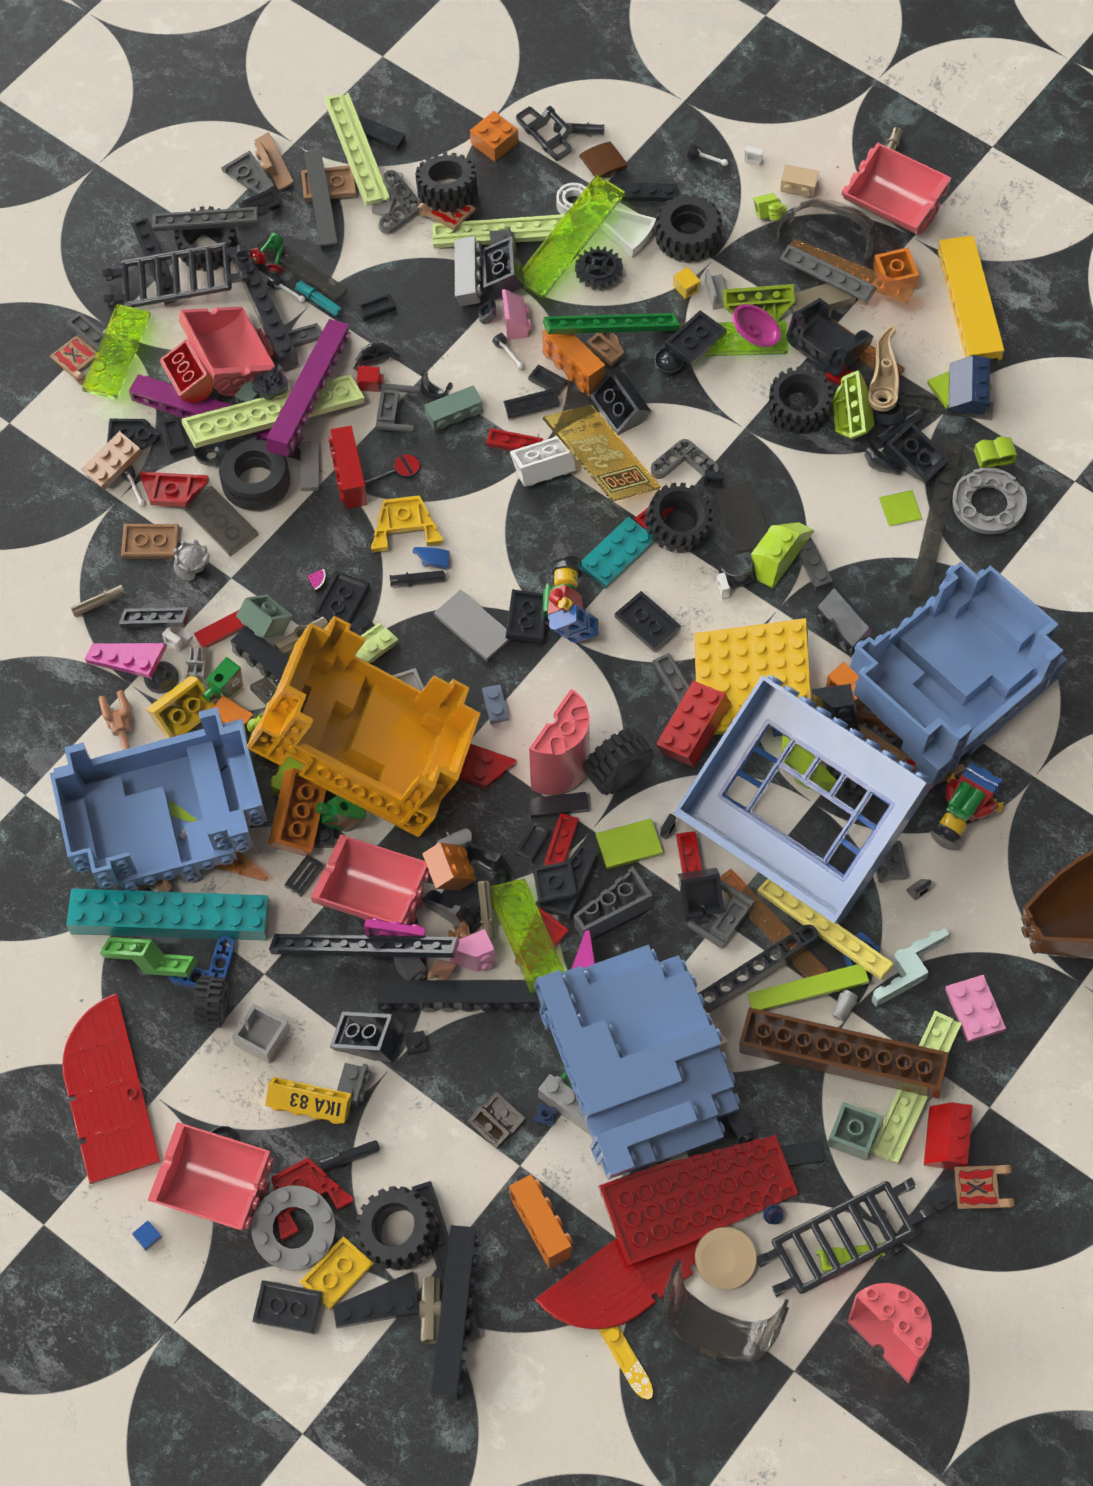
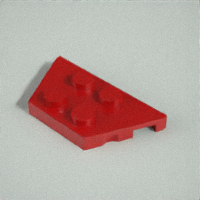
M142 471L139 473L150 505L187 507L210 481L209 475Z
M470 743L458 780L487 789L493 784L494 780L502 777L507 769L511 766L514 767L517 760Z

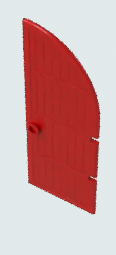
M116 993L99 1001L80 1017L68 1036L63 1052L62 1069L68 1097L76 1096V1100L69 1103L78 1140L86 1138L87 1141L80 1144L89 1184L160 1162L118 994Z
M616 1238L538 1296L535 1301L548 1314L574 1327L607 1329L622 1325L636 1318L656 1302L652 1298L655 1293L661 1299L694 1274L689 1267L692 1265L696 1267L695 1252L702 1238L629 1266L626 1265Z

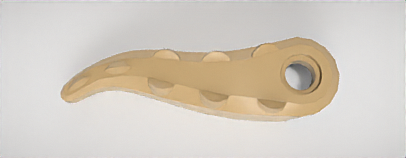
M895 326L889 327L880 336L876 344V368L869 387L868 401L869 405L878 411L893 409L898 400L899 373L890 343L896 334ZM879 398H886L887 401H886V402H880L878 399H879Z

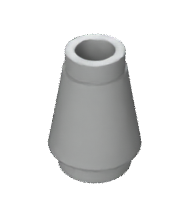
M848 990L840 993L832 1016L843 1021L858 1003V996Z

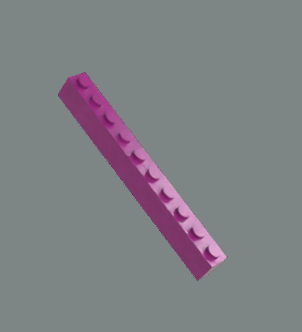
M332 319L327 321L267 436L266 451L287 457L290 450H294L296 439L300 438L303 425H307L309 413H313L315 402L319 401L321 390H324L326 387L327 378L332 376L333 367L337 366L339 355L343 354L345 343L350 340L349 324Z
M138 374L129 389L131 401L181 418L232 406L230 403H223L212 397H207L198 403H187L179 397L173 385L165 381L155 380L147 375ZM272 428L257 431L253 434L258 435L259 440L267 441V436ZM302 433L300 438L296 439L295 448L293 451L290 450L289 455H295L303 440Z

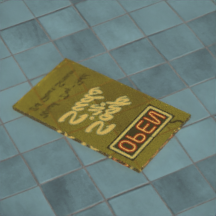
M592 405L543 416L542 419L611 502L660 489L661 486Z

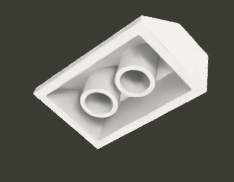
M561 436L510 451L518 477L524 487L532 486L544 480H551L556 476L567 475L576 470L573 453Z

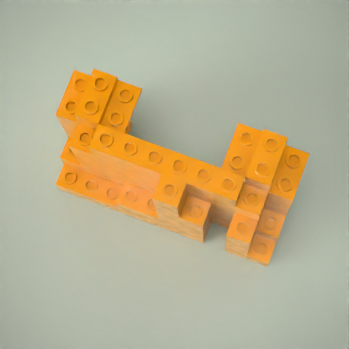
M333 616L325 629L310 623L295 643L277 690L268 702L261 721L253 730L246 748L280 766L288 756L303 763L299 776L419 837L435 819L441 800L458 781L480 717V712L464 704L469 687L454 679L448 683L434 675L424 689L420 691L412 685L356 657V653L365 643L366 639L350 631L351 624Z

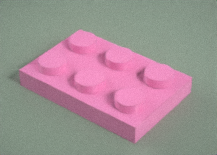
M984 975L946 986V993L958 1022L962 1023L961 1029L967 1043L1006 1030Z

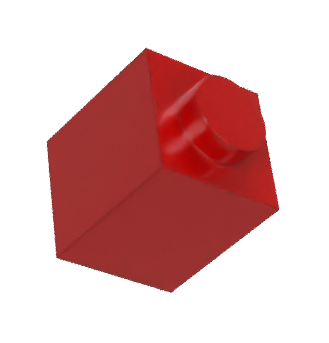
M358 366L357 386L360 391L379 392L380 385L384 382V375L380 373V367Z

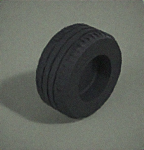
M248 440L236 444L225 453L220 462L219 476L226 498L239 508L251 511L267 509L281 501L288 492L290 472L286 456L266 451L267 441ZM254 467L265 468L271 472L266 479L258 483H247L239 479L244 471Z

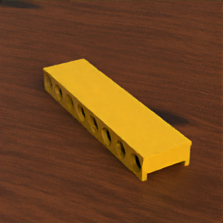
M974 235L939 240L938 255L965 358L974 355L1002 360L1004 348Z

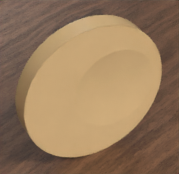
M720 1227L709 1231L699 1241L695 1252V1264L700 1276L711 1286L720 1289H733L743 1285L753 1274L756 1266V1251L751 1240L743 1232L730 1227Z

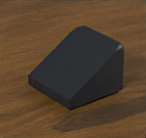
M920 879L907 888L906 891L914 900H917L930 891L932 881Z

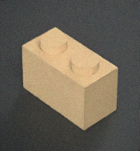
M785 164L780 191L814 198L819 171Z

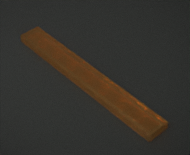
M794 238L790 244L876 286L875 292L906 305L915 290L914 287Z
M731 868L720 876V880L755 900V904L750 908L747 916L773 944L792 933ZM724 891L731 899L734 898L732 895ZM794 944L787 945L789 949L797 948ZM809 950L790 961L805 978L829 972Z

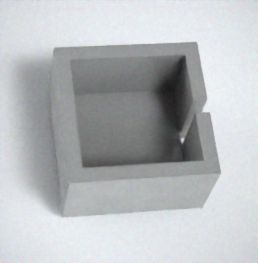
M253 1003L244 1017L245 1023H240L232 1039L235 1046L270 1063L290 1031L289 1024L286 1020Z

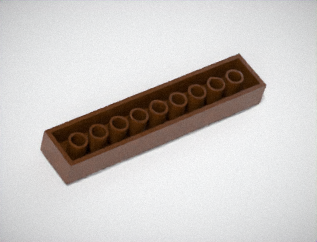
M750 1007L748 1008L739 1042V1051L742 1054L940 1099L949 1052Z

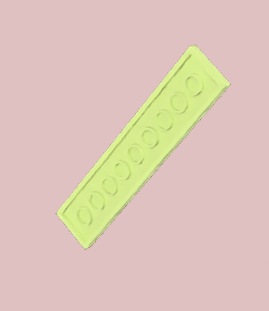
M351 374L327 380L325 389L321 390L319 401L315 402L313 413H309L308 416L313 417L364 403L365 397ZM291 390L274 397L272 400H266L262 397L183 418L182 425L195 448L272 428Z

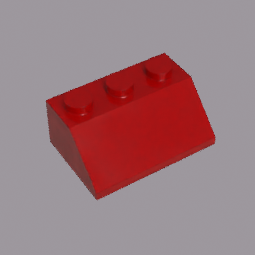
M950 1102L929 1106L923 1166L955 1170L954 1167H967L973 1105Z

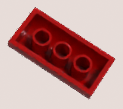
M185 339L159 360L183 401L198 403L205 400L212 392V379L188 339Z

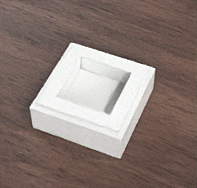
M746 146L744 161L761 165L763 150Z
M725 573L718 574L717 586L721 598H729L730 588Z

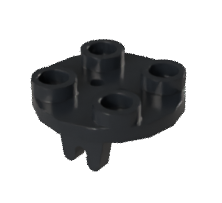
M273 367L270 372L260 373L253 378L252 389L255 393L264 396V399L272 400L274 397L288 391V381L282 375L281 370L277 371V368Z

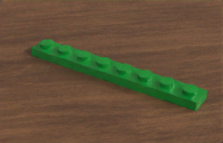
M675 313L548 316L543 319V324L548 334L678 331L680 327Z

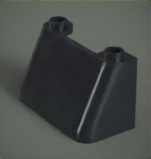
M818 298L793 313L786 338L792 347L831 375L838 376L870 346L874 336L866 330H860L855 336L830 319L831 308L829 304Z
M468 841L464 848L467 851L469 863L474 869L476 881L460 891L444 889L440 893L437 890H430L422 902L427 908L462 931L472 934L482 924L480 923L481 910L478 882L484 880L490 882L493 910L512 885L514 873L502 854Z

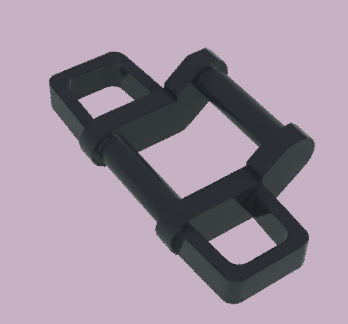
M531 106L516 115V121L524 131L531 135L555 161H560L571 153V146L566 139L572 132L573 127L567 124L555 112L552 106H548L541 115ZM532 114L536 119L527 125L522 118ZM550 118H552L562 129L559 134L546 141L537 130L546 125ZM562 144L566 149L556 154L553 149Z

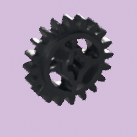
M597 246L596 250L590 247V252L583 250V255L579 254L578 259L575 261L576 278H579L580 283L585 282V287L591 285L592 290L595 286L599 290H601L602 286L608 289V284L614 286L615 281L619 282V277L622 276V258H618V253L613 254V249L606 251V247H604L603 250H600V247ZM590 264L589 270H586V266ZM612 266V270L608 272V267Z

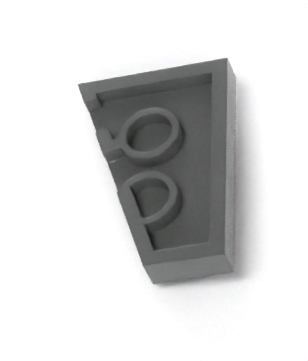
M250 150L221 167L225 174L254 194H259L272 187L275 190L273 183Z

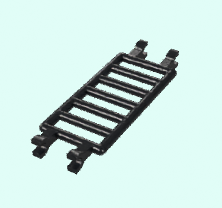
M223 242L123 260L121 268L102 269V276L106 277L107 282L122 277L123 292L115 295H104V302H107L108 307L123 303L124 308L130 309L230 291L232 283L251 282L247 270L231 274L230 258L238 256L247 257L249 256L248 249H245V244L229 248V244ZM222 250L225 284L215 286L212 252ZM205 253L208 287L198 289L195 255ZM188 256L191 290L181 292L178 258ZM171 259L174 293L164 295L162 261ZM155 262L157 296L147 298L145 264ZM138 265L140 300L130 301L128 267Z
M911 1177L895 1187H892L889 1181H884L773 1238L772 1245L774 1249L756 1258L760 1268L780 1258L790 1276V1279L772 1286V1291L776 1298L794 1287L799 1294H804L916 1236L917 1230L915 1225L932 1218V1212L929 1206L909 1217L898 1196L916 1188L913 1178ZM883 1191L888 1195L907 1229L906 1232L898 1236L895 1235L874 1197ZM867 1200L888 1238V1241L878 1246L856 1208V1205ZM846 1210H849L870 1248L869 1251L861 1255L857 1253L837 1216ZM829 1219L851 1257V1260L840 1265L819 1227V1224ZM809 1229H812L833 1268L824 1274H821L800 1235ZM792 1238L814 1277L813 1280L805 1284L802 1283L782 1246V1243Z

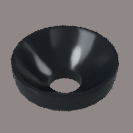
M224 441L198 448L193 446V453L199 463L207 466L216 465L221 462L225 455L226 445ZM209 452L216 453V456L212 459L206 457Z
M160 661L156 670L159 668L164 669V675L156 676L153 674L152 678L144 677L146 687L154 693H167L175 688L178 683V672L175 666L167 661Z

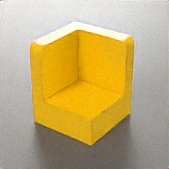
M686 267L674 274L673 286L686 300L700 291V280Z

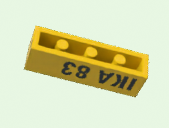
M273 1077L268 1083L265 1106L271 1107L275 1111L285 1110L293 1115L303 1114L310 1116L312 1119L330 1120L331 1123L341 1124L345 1123L349 1116L352 1094Z

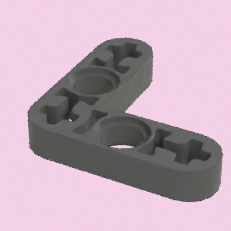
M394 170L386 171L382 180L383 184L400 204L380 219L378 228L382 233L392 232L419 211L418 206L421 204L418 197ZM388 176H389L390 178H391V177H394V180H393V181H392V180L388 181V180H387V179H388ZM399 188L404 189L406 191V195L400 196L397 193V190ZM410 203H411V204H414V203H415V204H416L415 208H414V207H411V208L408 210V212H407L406 209L409 207ZM401 211L404 214V218L398 219L395 216V212ZM392 218L393 221L390 223L389 227H384V222L388 223Z
M688 439L678 441L651 464V475L656 479L664 478L684 460L703 477L707 468L719 472L717 463ZM669 456H674L677 458V460L674 462H669L667 458ZM695 456H700L703 460L701 462H695L693 461V458Z

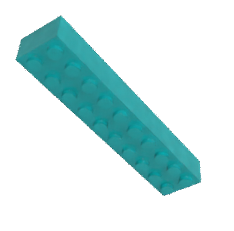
M71 889L66 925L70 934L198 939H219L222 936H229L233 940L267 941L270 902L268 895Z

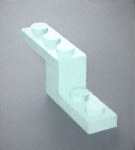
M945 928L940 931L934 930L924 940L918 939L912 943L911 947L907 949L901 948L895 953L893 963L901 977L899 976L892 980L890 985L886 987L880 986L874 991L871 1001L875 1007L927 980L929 972L919 957L947 942L949 933Z

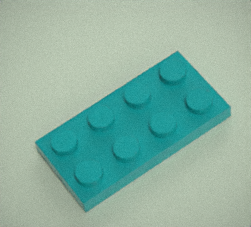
M627 517L582 560V567L580 569L606 589L655 542L651 540V534L648 535L644 528L630 517Z

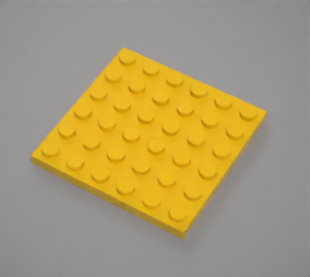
M806 618L694 633L696 682L726 693L731 702L729 709L713 735L725 734L762 675L767 677L769 675L775 676L784 682L782 686L785 687L787 685L798 691L800 698L804 696L812 700Z

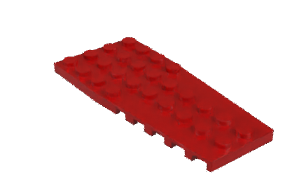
M775 1135L659 1164L598 1186L627 1266L685 1246L702 1238L713 1229L727 1227L766 1209L771 1204H777L797 1194V1189Z

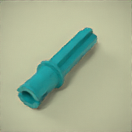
M302 280L297 283L296 291L305 295L307 300H312L334 316L340 314L341 307L317 292L315 287L311 288Z

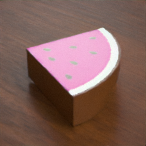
M325 569L307 576L315 593L322 590L325 584Z

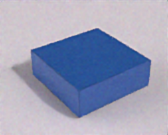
M148 1220L132 1233L133 1237L145 1251L162 1237Z

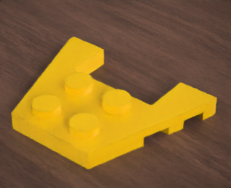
M420 495L383 500L377 528L374 533V540L371 545L372 553L388 551L386 535L392 533L425 530L427 546L443 544V538L432 521Z

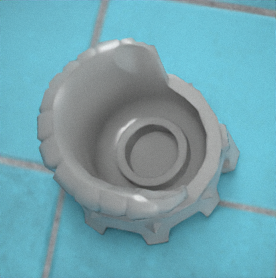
M194 539L193 542L186 543L185 540L181 541V546L178 549L174 548L175 560L173 568L177 576L182 580L190 581L194 579L196 573L206 567L210 558L206 545L203 547L199 544L198 540Z

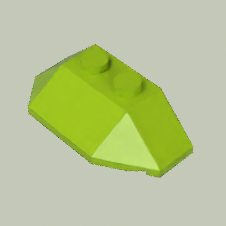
M794 284L723 289L724 308L732 316L734 310L739 305L750 304L763 309L777 322L795 302Z
M859 370L842 377V383L832 400L835 431L850 439L868 433L874 426L873 410L868 401L869 390Z
M799 522L772 525L751 553L758 582L773 589L814 533V530Z
M782 735L781 754L790 741L784 735ZM795 744L784 763L804 775L815 757L800 745ZM819 763L810 777L812 782L826 791H831L837 782L821 763ZM793 776L796 783L802 785L805 789H812Z

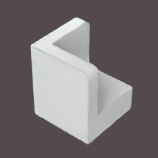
M168 627L162 633L164 643L177 652H180L192 638V634L182 627Z

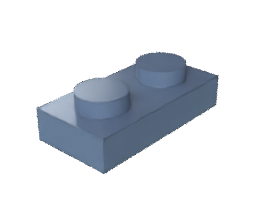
M501 685L482 688L490 724L509 721Z

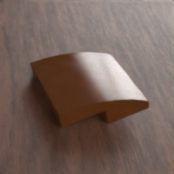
M611 141L591 147L579 155L596 180L610 178L612 172L626 170L628 166Z

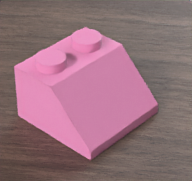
M506 289L502 290L507 340L527 338L528 330H531L530 319L526 318L529 315L528 305L524 304L523 297Z
M485 929L460 939L455 958H450V961L476 972L491 969L496 964L495 950Z

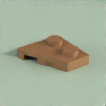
M614 332L596 333L586 342V346L611 367L624 357V350Z

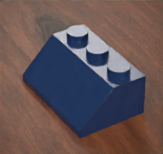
M972 355L951 362L949 364L948 410L984 415L990 403V358Z

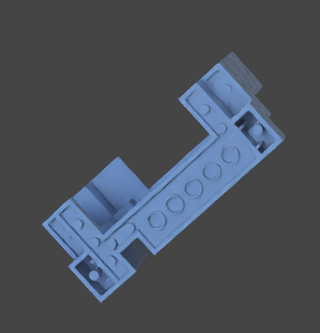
M959 562L956 566L952 565L946 571L947 576L938 589L940 591L936 597L932 596L924 607L917 608L913 616L905 618L897 629L893 628L884 635L880 634L875 640L868 637L864 641H859L854 647L855 652L851 657L850 668L859 676L855 682L856 687L853 694L902 739L901 750L916 762L915 773L918 771L930 778L929 782L933 784L931 789L958 766L960 758L966 752L969 755L975 752L1056 682L1067 661L1062 655L1063 649L1052 641L1059 624L991 565L985 570H980L977 575L962 562Z
M218 707L198 712L204 729L92 759L84 742L64 747L68 765L54 768V772L50 773L67 856L75 872H86L91 868L99 888H110L114 884L119 883L122 890L128 891L142 885H153L156 881L172 880L179 875L183 882H195L198 878H202L201 869L209 870L216 865L230 864L238 860L237 851L245 852L254 847L250 826H258L268 820L254 768L252 751L246 748L249 739L242 719L223 724ZM226 765L228 766V767L225 768L223 771H221V769H222L224 766H226ZM171 800L199 821L189 823L188 821L171 816L169 801ZM185 828L187 838L183 841L178 835Z
M649 945L582 968L581 965L562 973L560 970L536 978L534 984L541 1003L539 1014L546 1031L551 1030L593 1140L590 1145L596 1164H602L607 1180L626 1173L630 1175L718 1143L724 1137L723 1133H725L722 1122H718V1120L736 1113L739 1109L738 1105H740L738 1095L736 1093L733 1094L732 1091L733 1083H735L734 1075L726 1067L728 1061L724 1051L721 1052L719 1049L722 1035L720 1030L715 1029L714 1024L712 1025L709 1013L704 1011L703 1006L705 1002L702 995L697 993L695 988L697 981L694 975H690L684 959L681 960L679 955L659 962L655 950L650 949Z

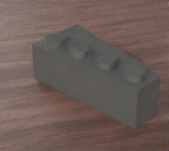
M633 866L623 877L620 876L609 889L602 891L596 900L589 902L574 915L575 929L582 939L587 930L590 931L592 939L653 908V895Z

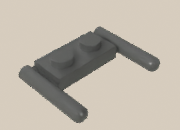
M382 383L375 429L413 433L415 426L395 424L399 393H421V387Z
M721 880L722 890L734 898L725 908V912H722L711 927L710 932L694 921H689L687 924L688 928L721 949L749 913L750 908L755 904V900Z

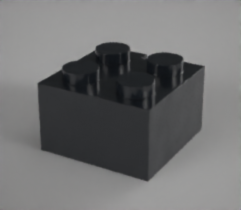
M717 867L678 874L682 909L686 918L703 915L701 905H704L707 914L725 912L720 874Z

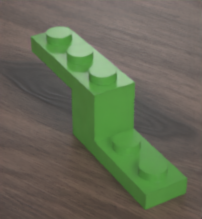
M108 937L100 951L104 958L133 960L145 974L189 977L198 962L194 956L164 954L152 940Z

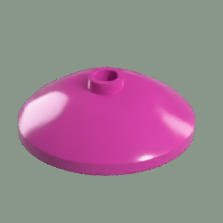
M750 304L739 305L734 310L732 316L734 326L746 341L759 347H772L778 343L781 337L780 328L770 314Z

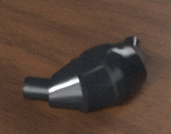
M373 342L361 349L353 369L358 372V366H366L389 358L397 361L400 354L394 352L393 348L384 343Z
M865 440V458L871 468L878 471L893 472L896 475L901 473L902 469L895 466L893 462L872 444L871 440Z

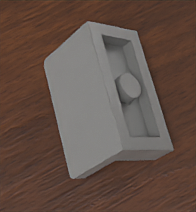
M706 269L705 285L712 309L724 308L723 289H726L723 276L722 274L711 276L709 269Z

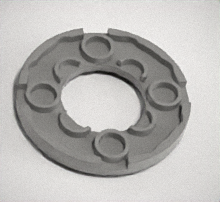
M980 468L973 470L972 473L963 476L958 481L953 492L952 505L958 519L969 529L983 534H1000L1011 530L1022 520L1027 506V496L1023 486L1021 487L1016 478L1010 473L996 468ZM991 487L1005 495L1007 507L1004 512L997 516H985L976 511L972 505L971 498L978 489Z
M302 1186L282 1187L268 1194L258 1205L252 1220V1239L259 1254L271 1265L284 1270H303L318 1263L330 1250L335 1235L334 1215L328 1203L317 1192ZM297 1207L305 1210L311 1216L314 1223V1231L306 1245L300 1248L289 1249L276 1241L273 1234V1224L281 1211Z

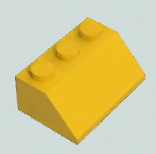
M189 676L149 706L146 711L160 730L168 738L186 734L201 722L198 712L213 708L215 703L213 700L209 703L203 698L202 694L206 689L198 678Z

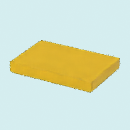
M343 1236L300 1281V1284L306 1289L323 1292L322 1304L331 1311L333 1306L338 1304L374 1266V1263Z

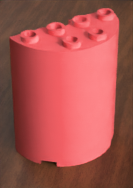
M877 143L874 148L869 150L867 159L860 163V171L852 175L848 186H844L841 195H843L844 200L919 235V233L925 232L942 205L939 201L943 195H946L951 177Z
M243 306L214 308L211 312L207 308L180 311L179 323L192 348L211 377L213 387L219 394L235 396L245 383L253 381V378L260 373L270 372L275 367Z
M570 689L554 712L553 717L556 721L551 724L547 723L529 748L531 790L537 793L556 795L568 792L578 786L586 776L583 766L590 755V715L584 699L573 689Z
M340 835L330 855L327 867L323 870L311 895V900L315 904L364 920L377 918L383 922L391 923L397 921L403 925H410V923H415L417 908H421L423 905L422 900L424 897H422L425 883L429 881L431 875L426 862Z
M177 1122L165 1152L164 1162L159 1168L148 1201L241 1231L249 1230L254 1213L262 1200L263 1194L266 1195L269 1190L270 1183L267 1180L269 1171L274 1163V1158H271V1152Z
M880 1283L866 1287L856 1294L848 1323L873 1348L876 1346L882 1347L884 1350L883 1358L910 1383L916 1375L931 1339L932 1325L928 1310L916 1294L900 1285Z

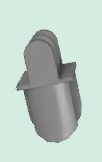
M189 646L185 679L193 676L205 680L207 672V647H203L201 658V648L195 647V652H193V647Z
M465 828L452 834L446 832L447 837L437 841V844L441 842L463 845L464 847L468 841L472 843V835L470 830Z

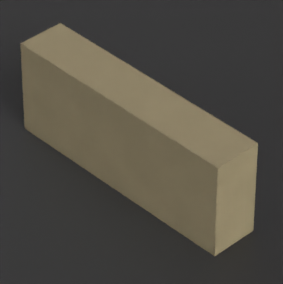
M823 284L794 293L795 302L790 307L793 315L794 312L821 298L829 304L831 311L855 304L856 298L829 284Z

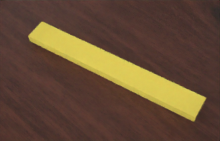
M767 879L757 889L760 895L802 925L810 924L816 927L819 937L881 981L894 967L893 962L839 924L833 923L770 879Z

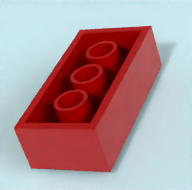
M352 425L330 429L331 436L328 437L329 448L341 503L345 502L346 509L366 506L368 504Z
M693 680L656 743L661 753L691 767H695L731 705L726 693Z

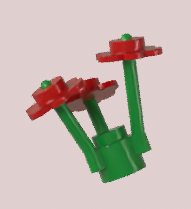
M271 233L261 250L258 248L249 250L251 253L250 258L255 263L266 264L267 260L265 259V254H263L267 248L271 251L278 250L275 264H266V267L272 274L285 273V269L282 266H278L282 250L285 247L282 244L284 239L276 233Z

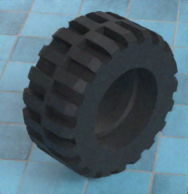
M684 194L682 197H673L672 201L669 199L660 207L659 213L656 215L655 237L660 250L663 253L666 252L668 257H674V260L679 262L680 260H684L686 263H690L693 260L697 262L701 258L709 257V253L713 254L716 248L719 247L722 233V216L718 208L711 201L707 202L706 198H699L698 195L692 194V196H688V194ZM682 223H694L703 230L695 234H684L677 231L674 227Z
M391 1186L388 1188L389 1191L381 1189L378 1191L379 1195L375 1197L372 1194L368 1198L370 1202L367 1205H362L360 1208L363 1211L362 1215H357L356 1221L360 1223L359 1226L355 1227L356 1234L359 1235L357 1238L358 1244L370 1259L383 1268H391L394 1271H400L401 1268L405 1270L412 1269V1264L418 1266L423 1263L421 1259L424 1256L428 1258L431 1255L429 1252L430 1248H435L437 1241L434 1238L439 1236V1229L436 1227L439 1224L438 1217L435 1216L436 1212L429 1202L414 1190H409L403 1186L400 1189L396 1186ZM398 1211L410 1212L414 1217V1229L410 1237L398 1246L385 1245L381 1238V1230L385 1220L391 1214Z

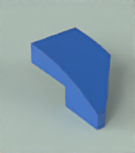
M431 547L413 548L412 552L414 555L417 554L424 567L428 565L444 570L448 568L449 550Z

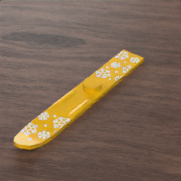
M616 1326L598 1329L635 1393L643 1399H651L653 1394L651 1382L620 1328Z

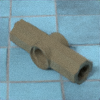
M321 617L312 622V624L325 629L328 621L326 618ZM308 625L297 626L293 633L274 643L276 649L286 656L292 653L295 643Z
M422 1278V1301H420L421 1343H437L442 1303L440 1301V1278Z

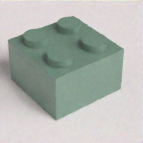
M265 594L245 598L236 617L241 620L243 625L250 627L258 637L266 638L284 634L293 615Z
M843 1102L827 1146L866 1161L882 1116Z

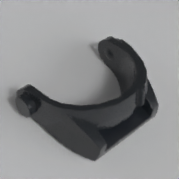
M428 370L421 372V393L435 401L447 396L450 390H452L453 383L449 382L445 391L440 390L430 382Z
M747 558L749 570L742 574H729L724 571L723 567L718 569L719 574L725 573L728 585L732 589L755 582L752 558Z

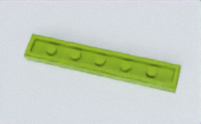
M857 964L747 993L751 1008L766 1011L869 984L866 970Z

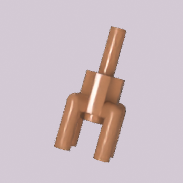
M120 690L117 692L121 709L111 712L106 696H100L98 700L107 727L111 729L114 736H119L122 749L126 750L130 748L127 733L131 731L130 723L133 722V717L128 699H126L124 691Z

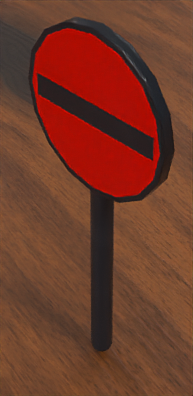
M402 454L395 459L393 464L394 470L368 480L364 484L366 486L394 473L402 477H412L420 470L419 459L411 454Z

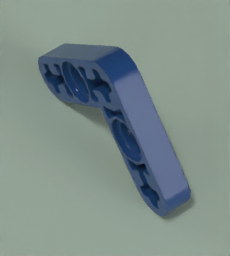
M222 936L218 939L209 970L194 968L190 976L187 977V981L185 977H177L175 979L174 976H168L170 982L179 986L195 988L197 983L191 981L192 976L195 974L216 977V973H218V977L227 979L235 951L233 939L229 936ZM226 942H228L229 946L226 947V955H224L222 945H225ZM218 960L226 961V965L223 968H217L215 964Z

